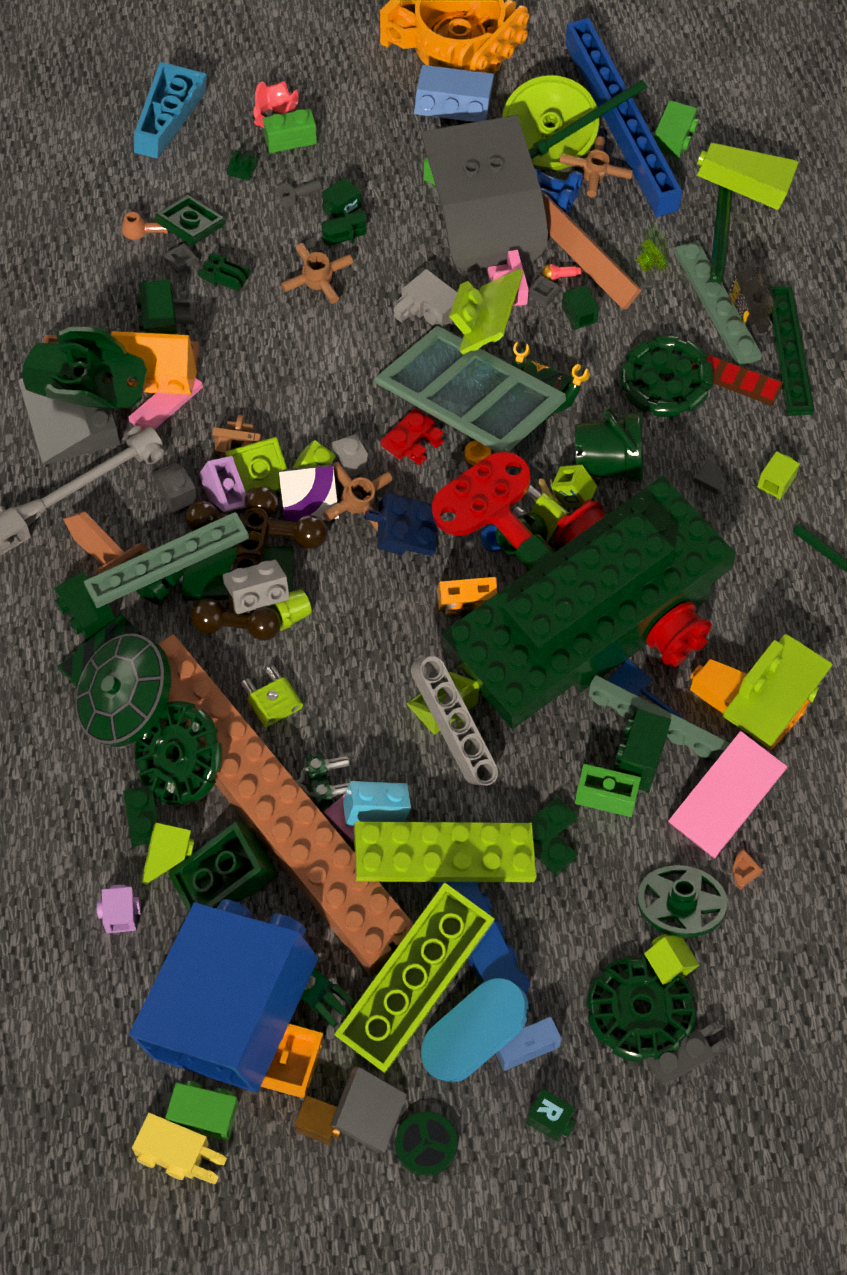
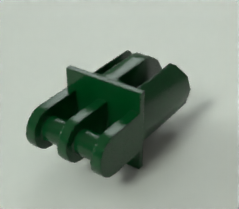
M343 210L344 216L322 221L323 243L326 246L350 240L353 244L354 238L367 233L366 213L358 211L347 214Z
M210 253L208 256L209 261L203 263L204 268L199 269L197 272L198 276L203 280L213 283L214 287L220 284L240 292L241 287L244 286L246 280L251 275L250 269L227 261L226 254L222 257Z

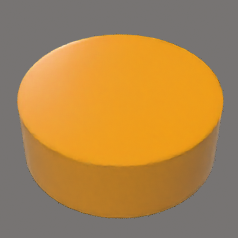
M476 440L469 442L465 447V459L471 465H476L491 455V449Z

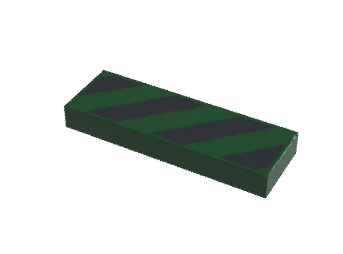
M121 614L60 663L58 670L74 686L78 687L86 664L102 645L123 634L141 635L140 631Z

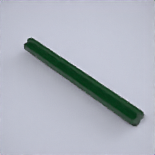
M720 185L718 189L710 281L713 283H721L724 277L732 190Z

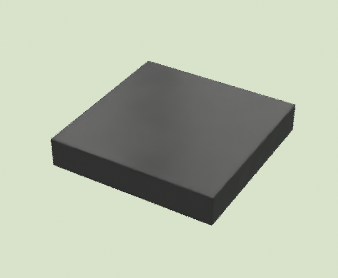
M353 1067L330 1126L376 1152L385 1153L407 1094L362 1068Z

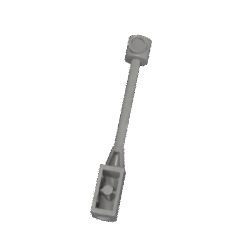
M135 426L128 432L129 438L126 439L127 449L42 499H37L17 507H10L7 510L0 506V556L31 538L28 526L43 514L46 508L132 457H135L139 462L144 460L147 464L158 462L162 458L164 450L162 441L156 431L151 426L142 429L141 426Z

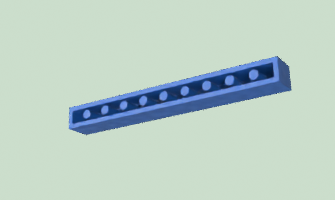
M586 18L567 23L565 45L597 106H600L626 90L627 87L590 19ZM630 98L604 114L603 118L630 169L633 170V175L655 216L659 217L677 212L680 207L682 190L634 100Z

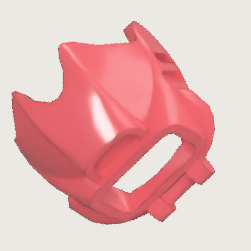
M285 81L272 86H266V83L260 82L255 92L254 124L264 128V116L262 114L267 109H271L278 114L294 112L299 102L297 89L290 94Z

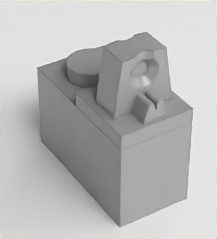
M426 269L402 288V296L394 307V317L402 323L412 315H417L419 318L424 315L429 324H436L444 328L452 321L449 315L457 292Z

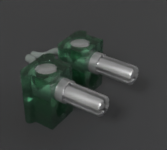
M307 754V767L301 770L300 779L296 780V782L307 796L313 797L314 804L322 811V808L330 807L333 804L332 797L346 794L349 783L330 785L329 780H327V771L349 766V758L345 756L324 760L323 754L314 756ZM305 772H308L312 793L308 792L306 786L301 784L304 780Z

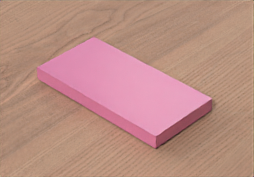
M740 731L668 820V823L715 859L786 771L787 766Z

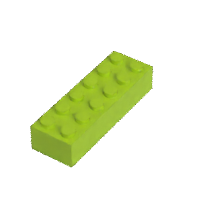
M444 882L334 1035L386 1073L493 925L495 919Z

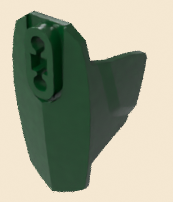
M68 327L58 331V343H36L30 350L23 365V383L27 391L70 404L103 409L135 406L143 399L149 372L143 359L128 353L120 341L103 329L96 327ZM113 377V380L107 383L108 378ZM138 380L137 385L134 387L128 384V382L133 383Z

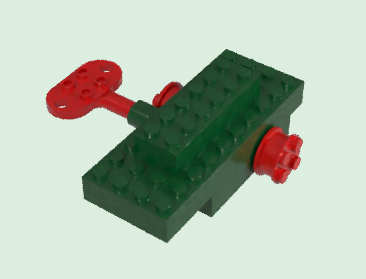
M498 452L487 456L442 487L435 495L432 502V514L436 525L447 534L461 536L475 532L486 524H493L517 549L516 557L529 570L441 633L443 649L469 679L477 681L479 691L512 730L574 685L581 693L590 686L595 675L601 678L646 645L650 648H656L662 654L661 659L665 665L672 664L673 667H677L686 659V655L693 650H700L707 644L708 639L706 636L710 632L711 622L708 619H702L695 611L697 607L710 599L712 583L734 567L736 552L663 475L608 515H605L603 512L604 508L600 502H593L589 499L574 513L561 518L557 524L559 529L555 536V542L561 548L556 552L540 535H533L511 511V507L522 499L528 492L531 484L530 469L525 460L516 454ZM515 466L521 469V472L517 475L507 473L510 467ZM446 512H452L456 515L452 521L441 519V516Z

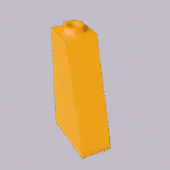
M710 659L704 667L699 665L690 677L692 679L690 690L723 714L739 693L742 681L747 674ZM807 699L771 747L766 746L768 749L772 750L801 718L810 700Z

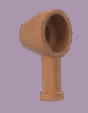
M136 212L127 213L122 223L123 235L131 240L140 239L146 233H169V230L158 223H145Z

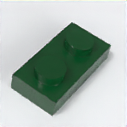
M152 785L123 790L132 847L150 844L153 826L155 823H158L154 795L150 791Z

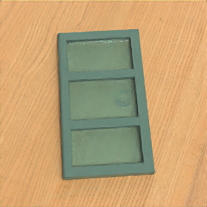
M438 325L375 378V383L497 453L509 452L566 401L565 393L481 348L462 354L459 349L463 339Z

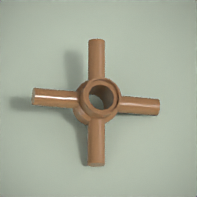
M602 136L596 138L594 150L585 159L561 153L559 160L561 164L583 168V177L588 181L587 195L589 197L597 195L598 182L603 180L607 174L631 180L633 173L631 169L609 164V156L603 151L605 138Z

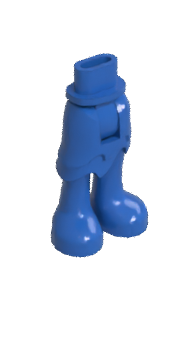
M535 169L542 194L548 195L565 213H569L573 206V201L576 200L579 194L583 174L573 171L566 180H561L541 172L540 169ZM541 186L546 187V188H548V189H551V190H553V191L544 189V188H542Z

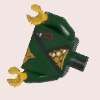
M516 342L513 346L516 359L512 361V366L565 393L566 401L553 413H559L571 407L581 389L580 383L588 380L590 377L589 370L586 369L583 376L578 377L577 373L581 365L577 364L572 369V377L529 359L525 363L523 359L530 353L529 345L527 344L526 351L520 354L517 352L519 342ZM518 384L510 389L511 395L515 397V406L521 408L518 415L520 420H524L546 400Z

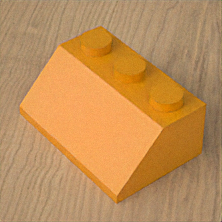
M112 331L111 335L124 345L128 353L144 360L149 371L146 379L147 386L144 392L191 395L197 369L189 335ZM138 380L133 383L128 382V384L134 387L137 385Z

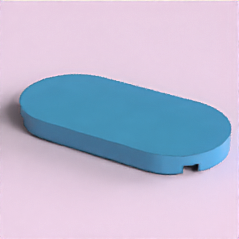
M502 978L491 979L478 986L432 1026L425 1035L421 1047V1058L428 1073L446 1082H459L474 1073L511 1041L525 1026L528 999L524 991L513 982Z

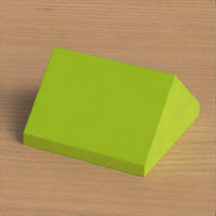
M449 672L468 710L478 703L479 684L475 680ZM440 688L437 692V698L441 703L445 700V692ZM421 693L407 703L409 708L434 735L440 731ZM455 714L452 715L450 723L458 718Z

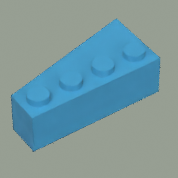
M163 62L159 63L134 132V153L158 159L206 93V73Z

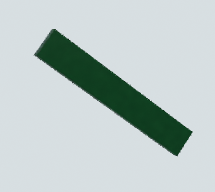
M767 286L766 294L771 296L773 300V306L769 313L773 325L772 330L781 382H783L782 389L787 416L813 415L814 406L792 286Z

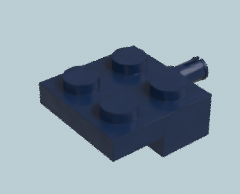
M387 492L378 503V511L370 509L365 511V520L378 522L377 549L403 555L406 550L423 555H433L436 552V523L433 519L432 504Z

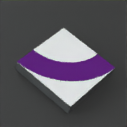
M333 464L279 470L285 521L297 522L298 519L305 515H315L325 520L323 512L337 504Z

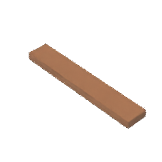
M542 194L548 234L622 309H627L642 289L548 195Z

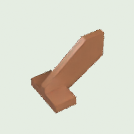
M85 511L69 515L63 519L74 541L102 565L96 569L98 574L148 552L143 543H139L124 552Z

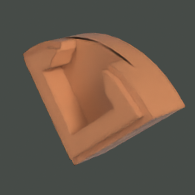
M744 848L736 856L732 869V874L734 872L733 879L739 890L763 872V869Z

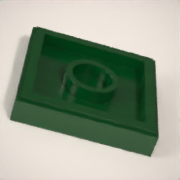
M187 195L155 214L154 222L193 246L220 229L225 224L226 218Z

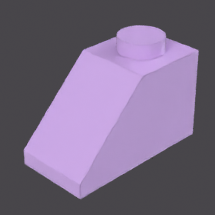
M229 456L207 461L199 473L207 498L223 512L245 508L246 492L233 457Z

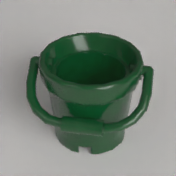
M606 409L603 416L607 420L575 424L576 465H583L591 477L626 478L628 482H643L640 412L627 413L624 418H617L613 409Z

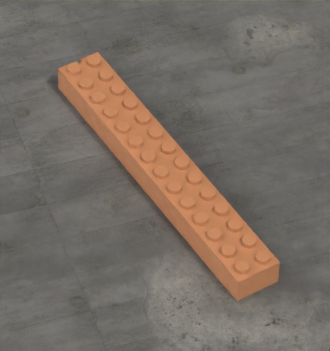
M172 634L158 644L166 653L171 668V688L167 702L186 701L195 704L197 710L203 709L215 723L219 731L216 734L219 743H222L223 748L221 771L215 775V785L248 826L254 829L260 841L371 977L383 968L391 957L392 949L390 945L393 943L394 953L414 925L413 922L379 882H356L355 852L177 637ZM191 719L187 720V726L190 725Z

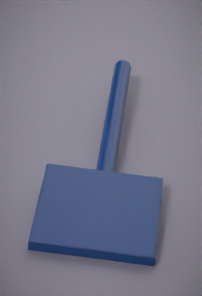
M626 660L608 680L636 696H639L641 693L662 709L686 720L645 689L654 679L629 660Z

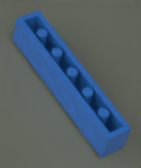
M431 882L436 893L444 884V882ZM445 882L492 916L490 909H492L491 902L485 892L481 894L477 886L479 882ZM497 918L470 955L468 961L480 985L495 978L507 979L519 986L527 997L528 989L530 988L529 980L524 971L519 972L515 964L517 962L516 953L511 945H506L502 937L505 935L504 929Z

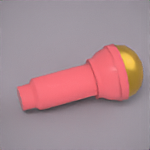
M548 264L543 268L542 275L554 281L559 277L581 275V268L576 266L558 267Z

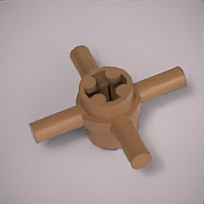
M304 243L298 244L296 250L304 261L302 274L282 282V289L284 292L306 284L314 290L322 289L330 303H336L339 300V296L330 284L332 272L353 264L351 255H346L329 263V259L325 254L321 252L310 253Z
M339 461L333 464L334 474L344 486L341 495L342 501L323 512L325 520L329 522L346 510L353 514L364 513V515L367 509L374 510L372 507L374 494L377 490L393 481L390 473L386 472L372 482L363 477L352 480ZM360 494L364 496L362 500L357 499ZM370 521L378 532V522Z

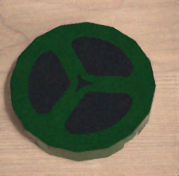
M429 1111L415 1113L405 1119L398 1128L395 1138L396 1155L402 1166L413 1174L420 1176L438 1175L448 1169L456 1157L458 1148L456 1131L450 1121L440 1114Z

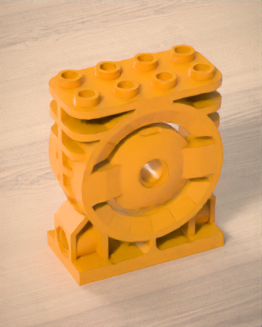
M390 0L380 10V44L387 48L392 43L403 49L415 48L421 61L428 66L492 74V72L496 73L505 58L509 59L518 44L522 45L528 36L526 31L529 19L528 9L523 5L516 9V2L513 0H507L505 3L504 0Z

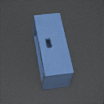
M549 1017L523 1028L495 1054L503 1071H506L559 1048L562 1038L552 1018Z

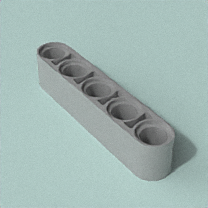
M434 656L416 659L411 666L412 677L464 778L472 785L492 784L498 776L497 766L441 659ZM426 663H429L432 667L430 677L424 674V665ZM440 688L445 692V700L442 703L437 698V692ZM453 714L458 717V725L455 729L450 723ZM467 739L471 742L472 746L468 754L464 751V743ZM480 765L483 766L485 771L481 780L477 776V769Z

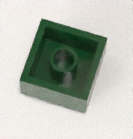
M638 709L635 719H628L624 739L619 746L613 771L641 777L638 789L649 793L666 742L671 719Z

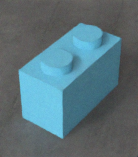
M350 781L343 800L346 826H354L355 822H405L411 808L407 783Z

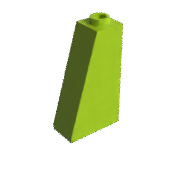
M711 143L707 152L702 150L697 161V165L700 166L697 176L779 210L788 193L799 162Z

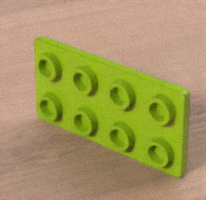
M520 268L483 285L479 291L469 281L460 284L449 317L464 334L459 349L462 354L476 351L483 345L491 341L496 342L503 337L523 275V271Z
M785 634L779 642L774 640L745 676L739 693L724 711L723 717L766 746L771 747L829 672L832 663Z

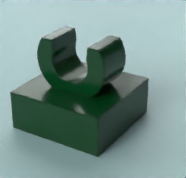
M235 150L226 169L227 175L250 181L258 165V158L253 157L250 153L245 155Z

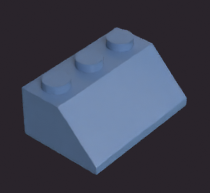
M422 65L416 92L414 114L472 122L486 121L489 118L494 74Z

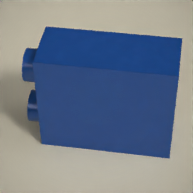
M222 899L217 909L194 902L129 1035L152 1059L258 1093L316 966L318 957L303 938L306 928L291 917L273 914L270 922L266 923L253 919L254 914L252 911L232 900Z

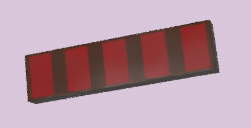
M707 354V361L712 363L714 371L713 384L768 405H774L783 382ZM697 363L692 365V370L699 368Z

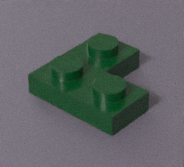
M558 797L528 822L532 823L534 855L556 877L578 857V854L559 837L577 820L578 816Z

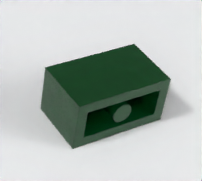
M170 280L139 283L140 293H135L137 309H142V316H138L140 332L178 335Z
M82 571L54 588L57 597L54 603L62 615L65 613L71 618L69 623L77 635L82 633L86 640H88L114 620V615L108 604L96 608L84 585V581L88 578Z

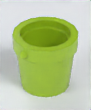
M302 589L289 592V599L286 601L268 605L279 614L281 618V631L290 628L291 625L312 613L310 601Z

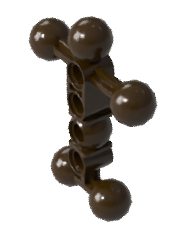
M265 485L255 486L245 496V508L247 511L244 515H238L248 532L249 539L238 543L239 549L236 550L237 558L232 561L229 572L261 563L265 557L269 535L295 538L301 547L316 549L325 542L328 528L324 521L315 515H305L298 519L297 522L268 519L275 514L279 505V499L272 488ZM200 501L189 507L186 512V524L191 531H195L230 514L218 512L212 503ZM229 591L230 610H225L219 601L208 598L195 603L191 611L193 625L198 631L206 634L215 633L222 626L247 629L253 638L266 641L277 636L281 628L279 614L274 608L269 606L251 610L250 613L237 614L234 610L233 599Z

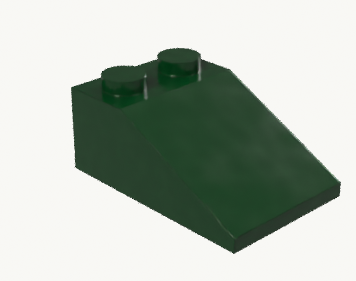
M236 821L168 873L188 913L194 902L216 909L222 899L238 902L255 894L279 876L254 829Z

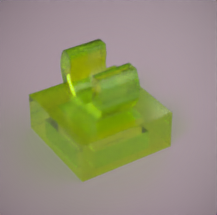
M649 238L641 244L644 253L636 260L644 272L652 269L653 266L659 271L668 267L664 254Z

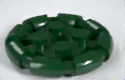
M660 335L653 337L651 341L646 342L643 340L626 354V362L621 364L619 377L621 388L626 391V398L636 408L643 412H652L654 416L676 417L680 416L682 412L695 410L706 400L708 390L712 389L714 371L712 363L707 361V354L697 344L690 340L687 342L679 340V336ZM675 349L682 351V356L674 354ZM653 350H657V351L654 352L653 355L651 356L650 352L653 351ZM697 363L699 368L692 370V365ZM635 365L642 367V369H636ZM662 374H670L673 376V379L663 381L660 379V376ZM642 384L643 388L640 389L635 386ZM681 396L682 402L677 403L674 399ZM653 398L657 400L658 403L651 401V399Z
M186 701L167 702L156 724L147 734L135 742L134 759L135 764L139 766V778L144 786L152 785L150 791L153 792L154 797L157 795L160 797L161 802L165 804L186 806L192 800L194 802L199 801L213 788L216 783L215 775L221 771L223 748L222 743L218 742L216 735L219 731L211 717L203 709L197 710L195 704ZM191 719L190 725L187 726V720ZM175 746L178 747L180 752L179 759L177 761L174 759L173 749ZM153 759L155 764L154 768L150 767L149 760ZM201 765L206 768L203 774L198 772ZM183 782L186 783L187 790L184 789Z
M641 955V958L626 956L609 963L602 969L603 973L600 977H595L592 981L586 1000V1007L590 1010V1016L587 1017L589 1025L598 1041L602 1045L604 1043L613 1049L612 1053L616 1056L640 1063L642 1059L654 1057V1060H657L666 1052L674 1053L681 1047L680 1043L686 1036L689 1038L693 1032L697 1017V1010L693 1008L695 997L690 984L681 972L664 989L656 982L659 977L645 955ZM642 970L643 976H633L632 971ZM612 980L620 984L616 991L609 986ZM638 1000L646 1001L650 1006V1011L646 1014H640L635 1011L633 1004ZM673 1001L680 1002L681 1009H673ZM611 1005V1013L602 1014V1006ZM668 1024L675 1029L671 1036L664 1031ZM617 1027L625 1035L621 1040L613 1034ZM651 1038V1046L641 1047L640 1039ZM670 1044H673V1046L669 1047L668 1049H665L661 1052H657L660 1049Z

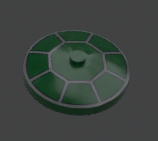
M123 634L106 642L90 658L82 672L76 691L77 719L82 730L89 738L110 747L126 746L142 738L156 724L166 706L171 688V668L167 655L161 646L139 634Z

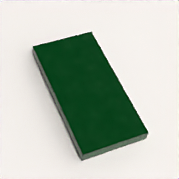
M293 546L267 547L263 561L276 560L287 577L288 592H292ZM239 547L227 548L184 568L183 601L208 598L229 600L223 574L229 573V567L232 561L237 558L236 550Z

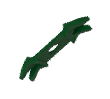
M314 968L311 976L315 978V984L310 989H305L301 998L335 1028L338 1025L336 1020L322 1004H328L346 1018L349 1012L333 993L352 1008L357 1003L339 985L332 983Z

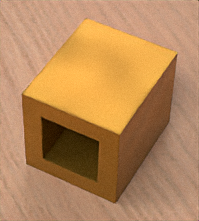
M306 1095L294 1124L295 1132L331 1146L333 1139H339L342 1132L330 1126L337 1107Z

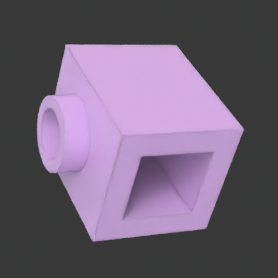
M113 885L109 889H102V900L97 901V914L99 919L103 918L106 933L136 931V915H141L140 897H135L132 887Z

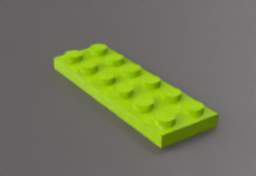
M355 822L356 882H535L536 880L532 823Z

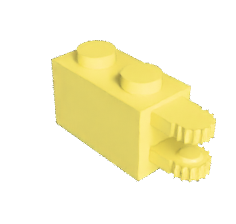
M148 1113L132 1146L135 1155L138 1156L137 1161L150 1168H154L155 1164L167 1168L166 1173L178 1180H183L184 1176L191 1179L196 1177L216 1184L218 1176L210 1170L199 1167L202 1158L216 1165L223 1166L227 1160L224 1155L207 1148L209 1143L206 1136L151 1113Z

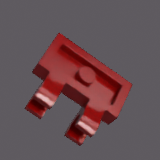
M414 408L380 441V444L399 460L407 456L418 465H421L427 459L423 455L426 452V448L418 443L424 439L438 449L444 443V440L440 438L444 435V432L435 427L434 420Z

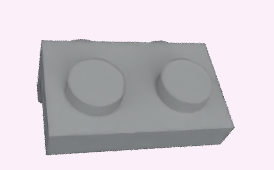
M276 560L263 561L258 565L238 568L223 574L224 584L232 596L234 610L237 614L289 599L287 577Z

